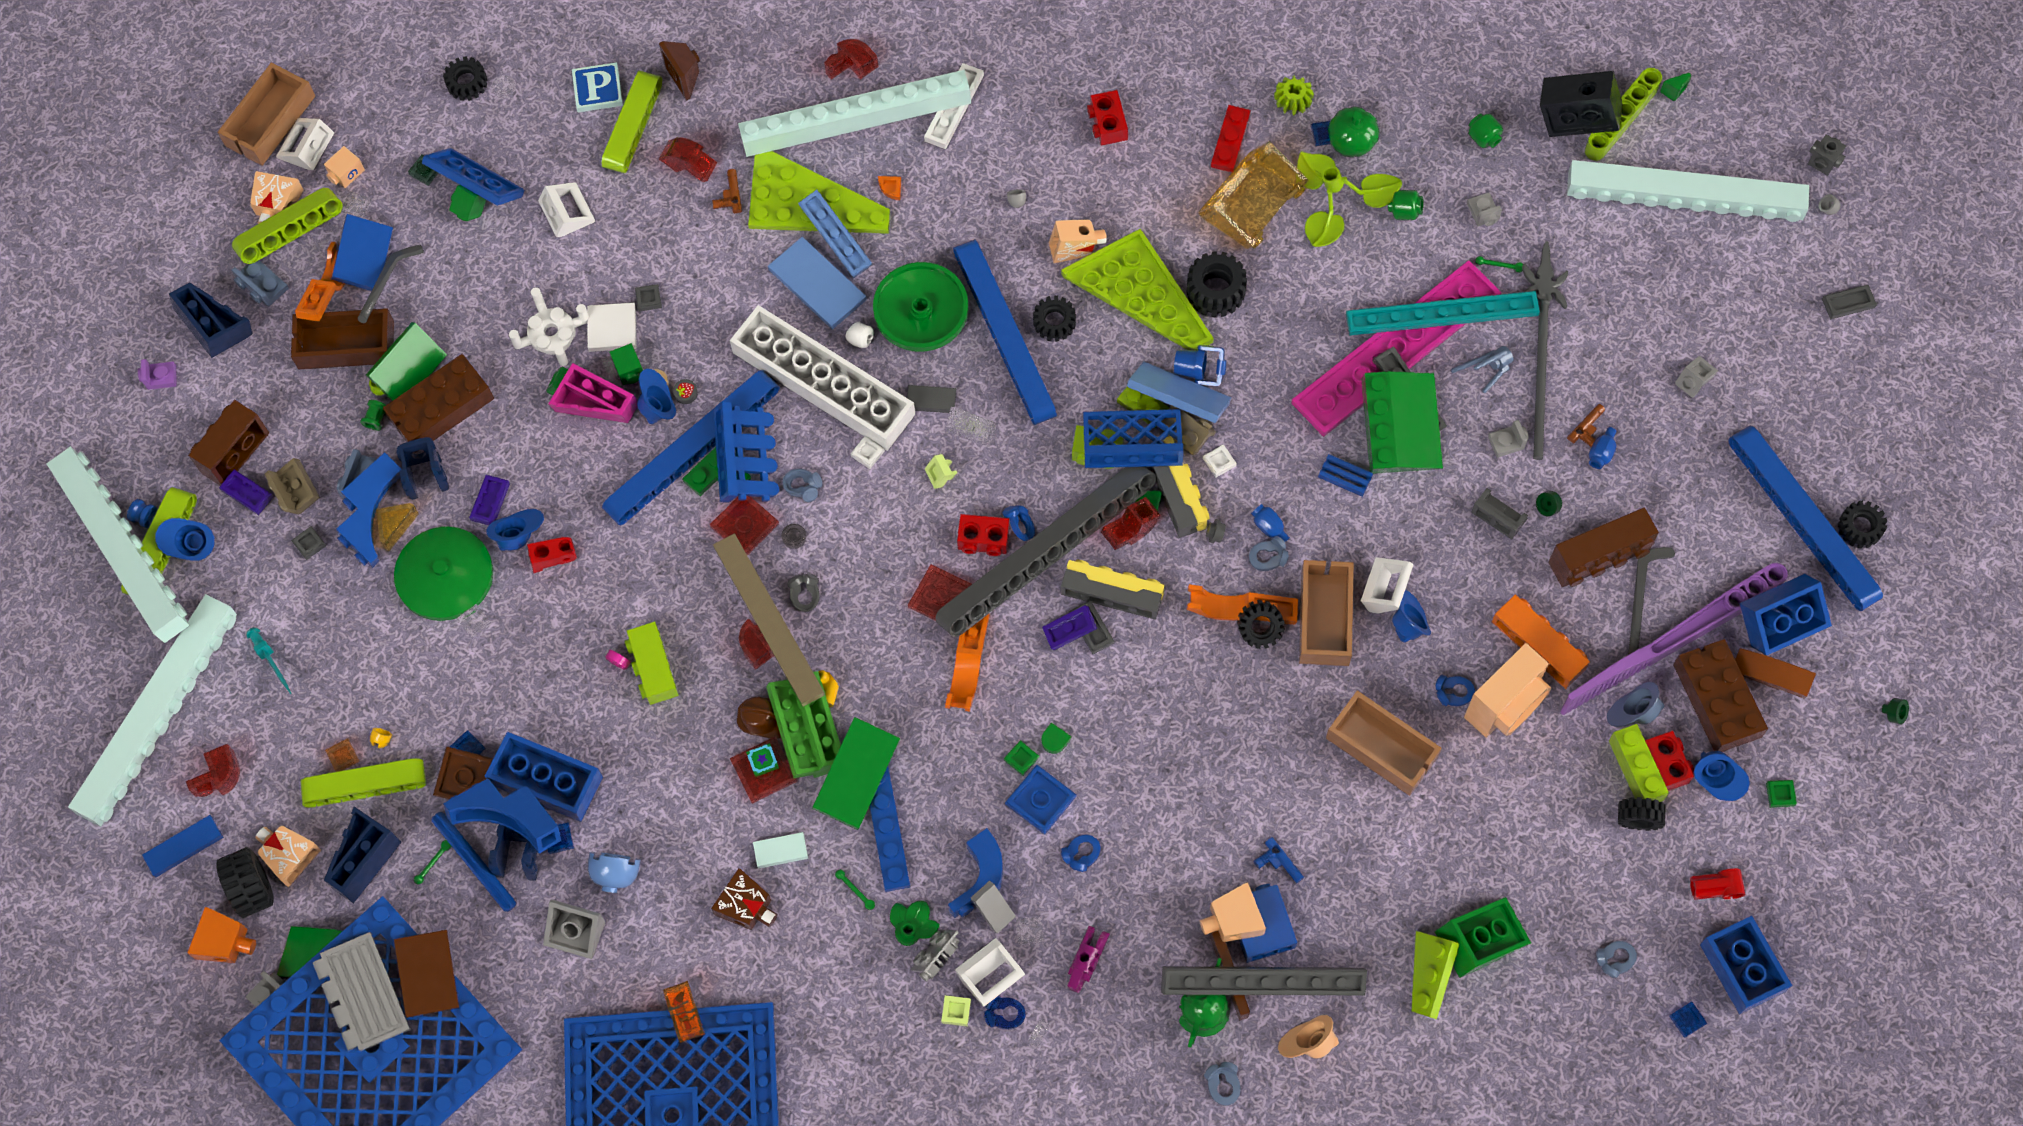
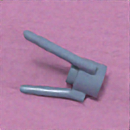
M1501 346L1497 350H1492L1483 356L1452 368L1451 372L1455 373L1472 365H1475V370L1488 364L1494 370L1499 369L1497 374L1482 390L1483 393H1486L1504 373L1510 370L1508 365L1513 362L1514 358L1506 346Z

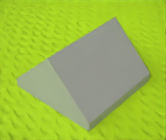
M551 899L543 945L592 959L604 928L605 920L600 913Z

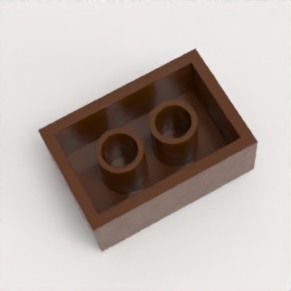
M234 399L230 405L223 409L218 420L208 427L203 438L193 445L188 456L201 474L221 486L234 469L236 471L240 470L269 435V431L257 413Z

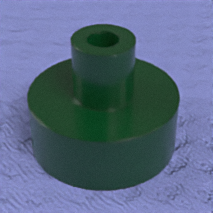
M1555 491L1541 493L1536 499L1537 510L1543 516L1555 515L1562 508V499Z
M1893 698L1889 704H1883L1882 713L1887 714L1889 722L1903 724L1909 713L1908 701Z

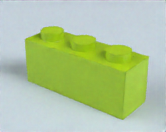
M656 622L627 630L629 639L625 640L628 653H633L636 660L631 662L635 676H640L642 684L638 685L642 699L647 698L649 704L652 705L679 696Z
M1635 724L1613 732L1609 743L1634 798L1642 797V799L1651 798V800L1656 799L1659 802L1664 801L1669 794L1668 789L1638 725Z

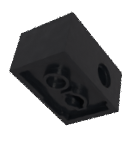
M1614 71L1546 77L1543 79L1540 108L1549 137L1619 131L1623 103Z

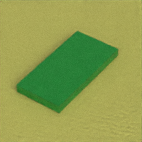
M854 717L812 809L858 830L900 738Z

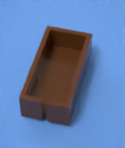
M388 308L373 309L366 323L358 321L361 310L324 312L320 321L296 318V314H292V335L294 338L291 340V358L296 367L300 370L375 365L394 343V319Z
M462 353L384 406L383 410L406 442L424 437H429L434 441L494 400L489 386Z
M1644 507L1556 544L1548 563L1561 587L1567 585L1575 587L1588 576L1595 578L1605 573V569L1609 567L1619 568L1625 565L1630 558L1636 557V559L1645 557L1650 553L1649 550L1655 543L1654 541L1659 531Z
M1725 639L1706 645L1702 650L1697 648L1678 655L1673 666L1714 751L1724 752L1764 736L1768 727Z

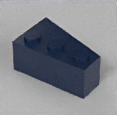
M190 282L169 293L174 311L211 358L253 334L249 319L234 313L227 305L223 306L215 301L211 295Z
M356 807L352 809L351 814L353 816L349 826L343 831L342 836L344 838L338 851H335L324 881L333 890L353 904L401 844V841L389 829Z

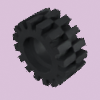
M467 56L463 57V61H460L459 57L456 58L455 64L451 61L449 63L450 68L446 66L444 69L446 73H443L444 82L450 95L452 94L455 99L459 96L461 101H464L465 97H467L468 101H470L473 95L475 98L479 97L478 92L483 94L485 91L483 87L487 88L486 81L488 80L481 63L478 60L475 61L472 57L468 61ZM470 73L474 75V79L467 84H459L457 82L458 78L463 74Z
M1054 295V300H1051L1050 296L1046 297V302L1041 299L1039 305L1036 304L1035 311H1033V324L1036 333H1040L1041 338L1046 336L1047 341L1055 338V342H1058L1060 337L1064 340L1067 338V334L1071 335L1076 326V310L1072 307V303L1070 301L1066 303V298L1064 297L1058 300L1056 295ZM1051 312H1058L1064 317V320L1059 325H1050L1046 322L1045 318Z
M1862 500L1858 501L1857 504L1855 502L1851 503L1844 510L1839 518L1838 527L1841 528L1839 534H1844L1843 540L1845 542L1850 540L1851 543L1849 545L1851 546L1858 544L1857 548H1862L1864 545L1866 548H1869L1880 540L1887 529V525H1885L1887 517L1882 518L1885 513L1883 510L1877 511L1878 505H1875L1873 508L1871 507L1872 502L1869 501L1863 505ZM1857 517L1866 518L1871 523V530L1869 532L1859 531L1853 524L1854 519Z
M1257 600L1258 604H1254L1252 601L1249 603L1250 607L1244 606L1242 608L1244 612H1240L1238 615L1240 620H1237L1240 634L1243 640L1247 641L1251 647L1255 645L1257 649H1260L1261 645H1263L1266 649L1269 648V643H1272L1274 646L1277 644L1275 640H1280L1282 638L1281 632L1284 633L1285 630L1282 615L1274 604L1271 605L1269 601L1263 603L1262 600ZM1265 616L1270 620L1269 628L1261 633L1255 632L1252 629V622L1257 617Z
M1632 797L1629 800L1622 799V801H1619L1618 824L1622 825V827L1637 830L1645 829L1646 831L1665 827L1666 805L1663 802H1659L1656 799L1651 800V798L1642 799V797H1637V799Z

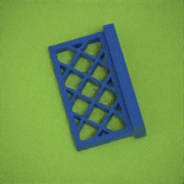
M1180 409L1083 412L1085 468L1183 466ZM1165 418H1176V422L1170 427L1161 421ZM1116 419H1123L1127 424L1120 429L1113 422ZM1140 419H1148L1151 421V423L1146 428H1144L1137 422ZM1088 420H1099L1103 424L1095 429L1088 424ZM1132 426L1140 432L1134 438L1125 433ZM1155 426L1165 431L1158 438L1150 432ZM1107 427L1116 432L1109 439L1101 434ZM1170 435L1177 440V443L1165 444L1163 440ZM1120 436L1128 441L1126 445H1116L1113 442ZM1146 436L1153 442L1151 444H1140L1138 441ZM1095 437L1104 442L1102 445L1089 446V442Z

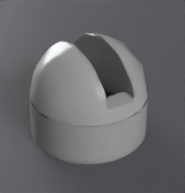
M1016 189L1007 192L1008 203L1014 208L1022 207L1026 202L1025 190Z
M1831 194L1824 196L1819 202V209L1827 215L1836 214L1840 210L1839 200Z

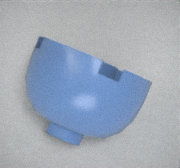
M589 852L588 873L594 883L602 886V891L617 893L618 888L628 887L637 878L641 860L636 858L635 863L629 862V856L601 852L599 857H595V852Z

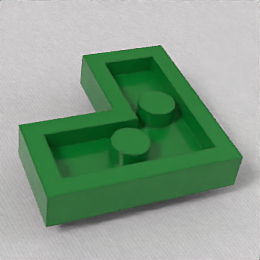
M716 447L682 478L683 482L700 497L718 481ZM745 473V480H751V476L748 473Z

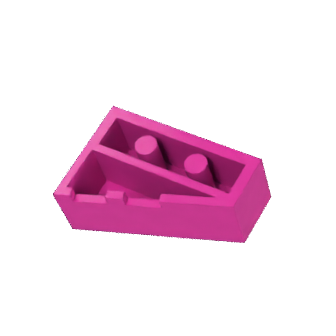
M572 363L548 405L555 412L629 423L637 409L638 399L628 391Z

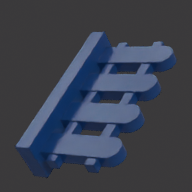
M722 402L714 409L720 502L729 503L737 496L741 501L746 500V496L762 497V502H768L770 497H774L779 493L778 484L768 481V474H772L777 470V462L772 458H767L766 451L772 450L776 445V441L772 436L765 435V428H769L774 423V417L768 412H763V408L757 407L755 412L740 411V406L732 407L731 402ZM741 427L757 428V435L742 434ZM743 450L758 451L759 458L744 457ZM745 473L760 474V481L745 480Z

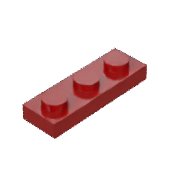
M1228 105L1211 161L1212 168L1233 173L1251 110Z

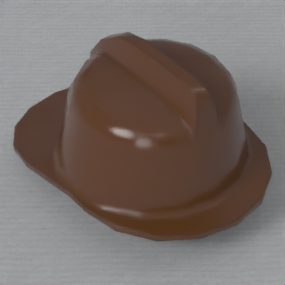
M751 697L739 705L737 725L743 732L769 739L781 738L769 698Z

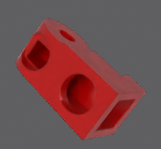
M570 537L527 544L533 573L543 571V568L556 566L557 564L573 562L577 558L574 544Z

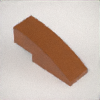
M1739 648L1735 658L1743 677L1776 690H1783L1803 699L1808 696L1816 673L1742 648Z

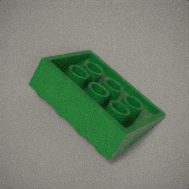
M1390 371L1365 373L1361 382L1369 471L1377 474L1443 469L1434 373Z

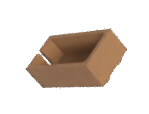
M271 62L217 132L224 145L241 155L244 153L246 158L263 166L293 127L296 120L315 98L310 83Z
M1304 560L1301 570L1299 664L1349 666L1352 658L1354 562L1331 561L1329 575H1324L1326 561Z
M1358 690L1332 723L1326 736L1327 740L1409 796L1421 782L1424 774L1426 775L1442 749L1439 745Z

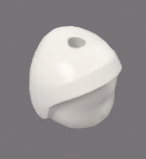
M860 322L852 324L846 332L847 341L859 348L868 347L874 337L873 328Z

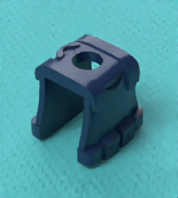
M429 437L405 442L397 447V457L402 464V470L399 472L401 484L407 497L412 500L418 499L411 466L430 461L431 469L441 491L444 492L449 489L447 476L442 465H440L442 459L435 450L436 446L433 440ZM417 450H423V451H424V452H422V453H420V454H413V452H415V451H417Z
M499 824L496 831L498 840L495 849L490 851L488 866L491 873L496 877L504 878L510 842H526L521 859L522 868L528 880L536 881L538 874L536 864L538 851L521 834Z

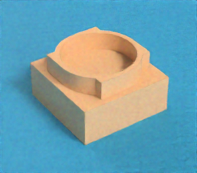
M1525 643L1474 693L1464 718L1486 738L1496 728L1505 736L1511 735L1549 695L1551 687L1542 679L1549 663Z

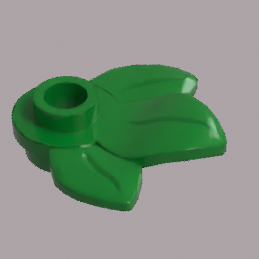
M916 901L908 908L900 903L893 905L890 912V922L895 927L897 941L902 945L911 946L919 939L931 938L938 931L940 924L929 920L930 908L926 901ZM904 930H911L912 933L906 934Z

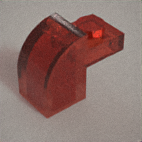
M856 39L838 42V53L830 55L824 62L825 72L831 80L849 67L860 80L879 67L878 58L874 51L866 43Z
M682 137L668 140L659 157L661 162L675 172L687 170L702 182L708 181L717 164L714 159L702 151L703 146Z
M1144 497L1127 506L1123 516L1104 526L1101 533L1114 550L1128 543L1133 545L1153 529L1160 514L1150 501Z
M750 619L746 620L740 629L739 643L744 657L756 670L774 657L758 626L754 625Z
M228 744L204 753L209 772L186 781L189 791L195 797L208 796L214 792V789L225 795L237 784L240 776L239 763L234 750Z

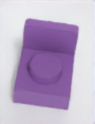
M142 359L141 368H138L139 381L143 382L148 390L175 387L176 364L174 362L149 364L146 359Z

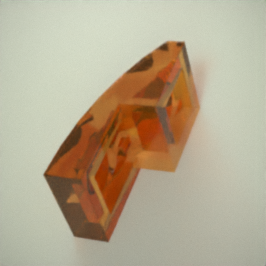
M688 981L663 989L679 1042L682 1043L704 1035L705 1032Z

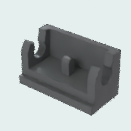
M1486 488L1474 503L1471 513L1510 539H1513L1527 521L1528 515L1526 513L1519 514L1492 496L1491 490Z

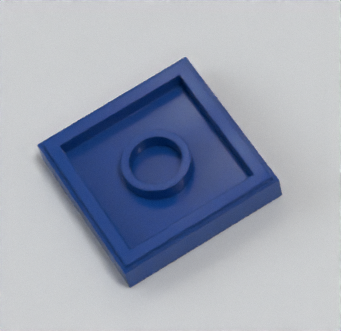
M1036 765L1008 798L1005 805L1045 835L1077 797V794L1039 765Z

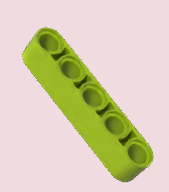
M1645 69L1621 97L1623 103L1621 113L1627 116L1621 115L1619 131L1591 133L1585 147V154L1589 159L1598 161L1604 158L1655 96L1662 80V74L1658 69Z
M640 70L637 72L603 153L601 163L603 168L621 173L627 172L628 168L626 167H629L636 151L635 148L639 144L652 112L650 109H653L660 92L658 90L662 88V76Z
M321 188L238 235L232 242V248L244 263H255L337 216L342 210V202L331 189Z
M175 487L168 489L142 541L143 546L141 547L142 552L146 551L153 559L154 563L151 565L153 569L157 568L161 574L170 556L164 554L158 548L155 541V533L159 525L171 518L189 520L197 503V496L195 494ZM122 585V593L129 595L124 586Z
M419 758L303 778L300 780L302 805L307 808L316 807V804L319 807L341 803V800L342 802L363 799L366 796L369 798L391 794V791L392 793L414 790L416 787L417 789L426 786L424 761Z

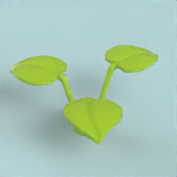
M1300 152L1297 172L1301 184L1307 189L1315 190L1324 183L1328 194L1329 213L1327 214L1323 211L1316 212L1309 216L1305 223V233L1311 245L1314 247L1327 246L1335 242L1343 233L1344 219L1340 215H1333L1332 194L1339 192L1343 184L1349 186L1357 194L1364 195L1363 200L1366 205L1373 208H1381L1392 202L1394 193L1399 191L1402 186V180L1392 175L1372 174L1362 180V190H1360L1348 181L1346 176H1341L1334 160L1329 156Z

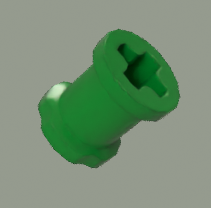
M369 400L367 403L369 406L365 417L361 418L360 423L366 428L380 431L382 428L380 423L385 413L383 407L386 404L377 400Z

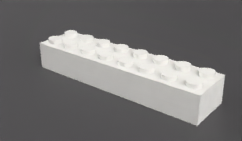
M759 305L730 339L733 354L757 369L763 370L774 380L861 435L868 437L887 451L915 416L914 402Z

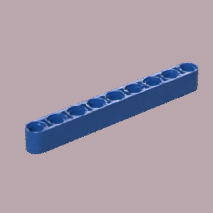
M974 239L953 247L955 258L959 261L958 264L983 318L986 319L985 322L993 339H995L994 342L1011 378H1014L1012 379L1033 425L1057 417L1050 395L978 242Z
M760 370L722 402H731L732 407L740 406V411L755 412L757 407L761 408L778 393L780 387L763 370ZM715 408L605 500L602 509L618 525H623L627 520H630L716 446Z
M1749 425L1731 436L1728 441L1732 450H1734L1746 468L1749 469V472L1773 503L1779 507L1778 509L1790 525L1794 526V530L1821 565H1824L1825 570L1855 609L1863 611L1881 600L1883 593L1878 584L1758 430Z

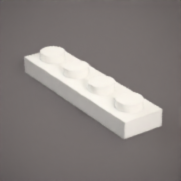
M962 63L959 71L965 70L972 99L984 76V71ZM969 104L937 111L924 136L925 142L946 149Z

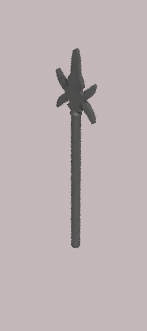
M1548 241L1544 243L1542 248L1540 266L1536 272L1538 279L1534 277V273L1529 270L1526 264L1522 265L1525 278L1532 284L1525 292H1537L1540 310L1538 319L1533 459L1535 460L1543 459L1548 310L1550 301L1553 299L1551 294L1555 296V300L1564 309L1567 308L1565 297L1556 288L1564 283L1568 276V271L1566 270L1561 276L1557 277L1555 282L1551 280L1554 277V271L1551 267Z

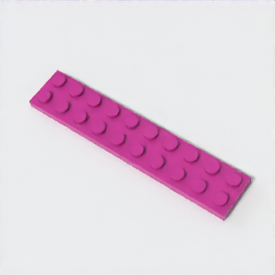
M1468 260L1415 303L1501 295L1502 292ZM1465 324L1376 333L1294 397L1291 404L1324 437L1364 405L1361 379L1365 373L1380 372L1372 361L1375 357L1394 346L1410 369Z

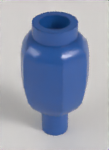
M1608 427L1604 435L1597 437L1589 451V464L1595 469H1602L1604 465L1611 461L1615 453L1616 442L1613 438L1617 431L1614 428Z
M1261 504L1251 513L1254 517L1255 525L1265 535L1271 538L1279 536L1284 542L1289 540L1290 537L1283 531V521L1272 508L1264 507Z

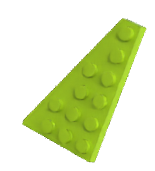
M773 151L755 155L748 222L749 229L818 231L798 204L815 190H818L848 232L889 234L890 209Z
M1141 228L1061 270V275L1066 280L1186 350H1198V345L1208 346L1214 341L1213 336Z

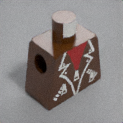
M738 868L711 908L715 916L749 930H752L758 921L771 927L778 916L777 913L767 908L771 902L770 895L740 868Z

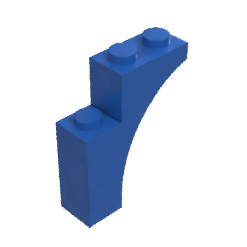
M385 452L341 491L344 498L342 500L343 504L351 512L354 509L356 511L336 528L337 533L340 535L337 537L338 541L347 549L351 547L356 552L355 558L363 566L368 564L372 568L380 562L373 544L374 517L379 503L389 488L400 478L399 472L402 470Z
M487 778L443 803L447 819L452 825L473 821L500 824L525 837L539 854L561 841L558 825L527 786L515 790L503 798Z

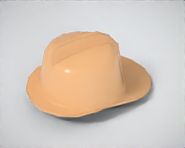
M1320 1015L1311 1021L1290 1029L1279 1041V1053L1288 1058L1303 1054L1315 1059L1324 1057L1332 1048L1339 1044L1338 1038L1333 1032L1332 1018L1328 1015Z

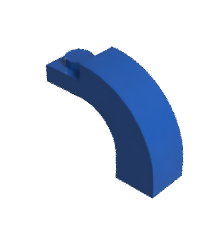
M988 828L966 842L967 850L977 862L980 872L976 883L968 891L948 904V909L954 918L959 915L964 917L973 911V905L975 904L971 897L988 881H991L998 891L1001 887L1003 879L1002 855L997 841Z

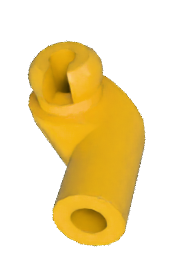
M820 670L818 672L828 705L833 707L839 685L829 672Z

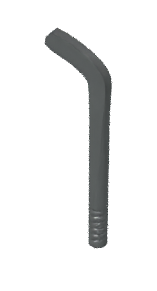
M421 245L399 250L388 257L358 316L359 322H367L397 262L423 253L424 250Z
M1671 547L1650 549L1648 555L1637 561L1628 655L1639 648L1648 563L1657 559L1673 558L1675 551Z

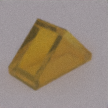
M407 503L376 509L380 542L387 551L392 549L419 515L413 504Z

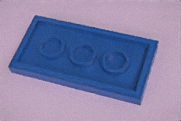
M452 148L425 155L422 160V164L497 206L522 198L525 191L518 185Z

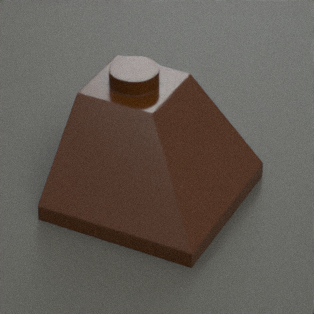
M662 41L659 43L664 66L687 101L691 98L699 74L698 63L700 59L694 49L690 50L686 43Z

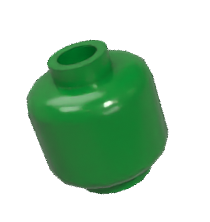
M1480 113L1470 121L1468 134L1480 148H1487L1489 146L1494 148L1501 142L1503 127L1491 114L1483 115Z
M1399 190L1394 193L1392 202L1388 204V211L1393 213L1396 220H1416L1419 215H1422L1424 208L1423 196H1419L1416 190Z

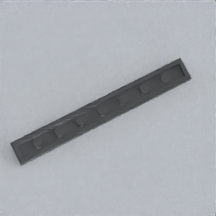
M1162 966L1161 993L1163 995L1365 996L1367 970L1365 968Z

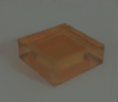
M348 738L325 750L336 772L343 771L360 762Z

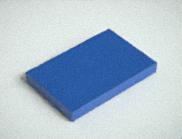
M347 214L344 220L331 280L372 291L385 265L393 227Z

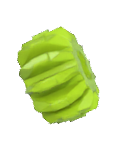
M1295 75L1292 76L1291 80L1284 77L1282 83L1278 82L1276 92L1274 93L1277 108L1283 107L1284 114L1292 110L1293 116L1297 110L1303 114L1305 108H1310L1314 97L1311 83H1305L1304 77L1298 80Z

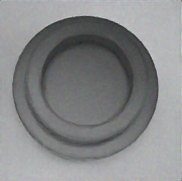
M1215 519L1213 523L1210 522L1206 531V537H1209V542L1213 544L1215 542L1220 543L1225 533L1226 525L1218 519Z

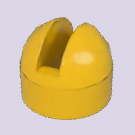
M373 728L370 742L372 746H375L377 743L378 748H384L390 742L392 734L382 728Z

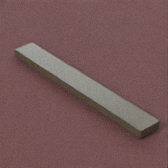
M735 533L713 544L717 555L801 705L805 706L823 697L825 693Z

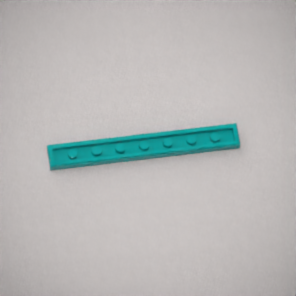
M1536 291L1347 310L1345 315L1349 336L1533 317L1539 316L1540 310Z

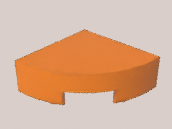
M878 176L881 191L891 199L900 200L901 177Z

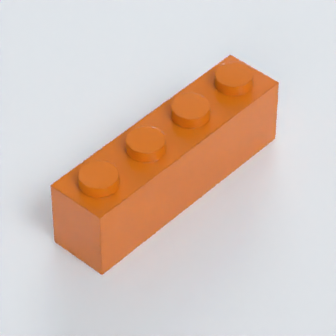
M1515 594L1495 613L1492 623L1520 648L1527 643L1549 663L1546 672L1565 689L1587 669L1590 663L1587 655L1581 649L1574 648L1562 632L1554 630L1547 618L1534 612L1527 600L1520 599Z

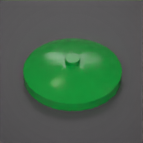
M928 262L909 263L894 269L880 282L873 299L874 319L881 334L895 346L915 352L935 350L950 343L963 329L968 317L967 293L959 278L947 268Z
M444 526L432 528L415 536L402 549L394 568L395 587L403 603L418 616L435 621L456 619L474 610L486 597L493 580L492 559L483 542L469 531L457 527Z

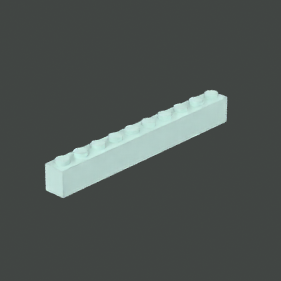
M965 70L741 122L738 125L746 157L971 104L970 88Z
M1572 160L1568 172L1567 196H1573L1576 199L1595 198L1601 202L1614 200L1620 201L1623 204L1643 203L1649 207L1661 205L1668 206L1670 209L1690 208L1696 212L1709 210L1715 211L1718 214L1737 213L1743 217L1756 215L1762 216L1765 219L1784 218L1790 222L1803 220L1809 207V185L1577 160Z
M70 446L46 464L153 634L166 643L189 626L185 619L187 613L179 603L176 604L173 599L176 598V595L169 586H164L162 582L165 578L157 568L153 569L151 566L154 563L153 559L146 551L142 552L141 547L143 544L135 534L132 535L130 533L132 527L124 517L121 518L119 516L122 512L114 501L110 502L109 497L111 494L103 484L100 485L98 483L101 479L93 468L89 469L87 466L90 463L89 459L82 451L77 453Z
M205 594L188 620L189 626L181 631L68 806L75 814L100 827L111 818L115 804L126 795L128 784L132 778L137 777L140 773L142 762L154 751V743L168 729V722L172 715L180 710L186 693L193 690L196 684L195 679L200 672L207 668L211 654L220 648L223 641L222 637L227 630L234 626L237 614L231 606Z

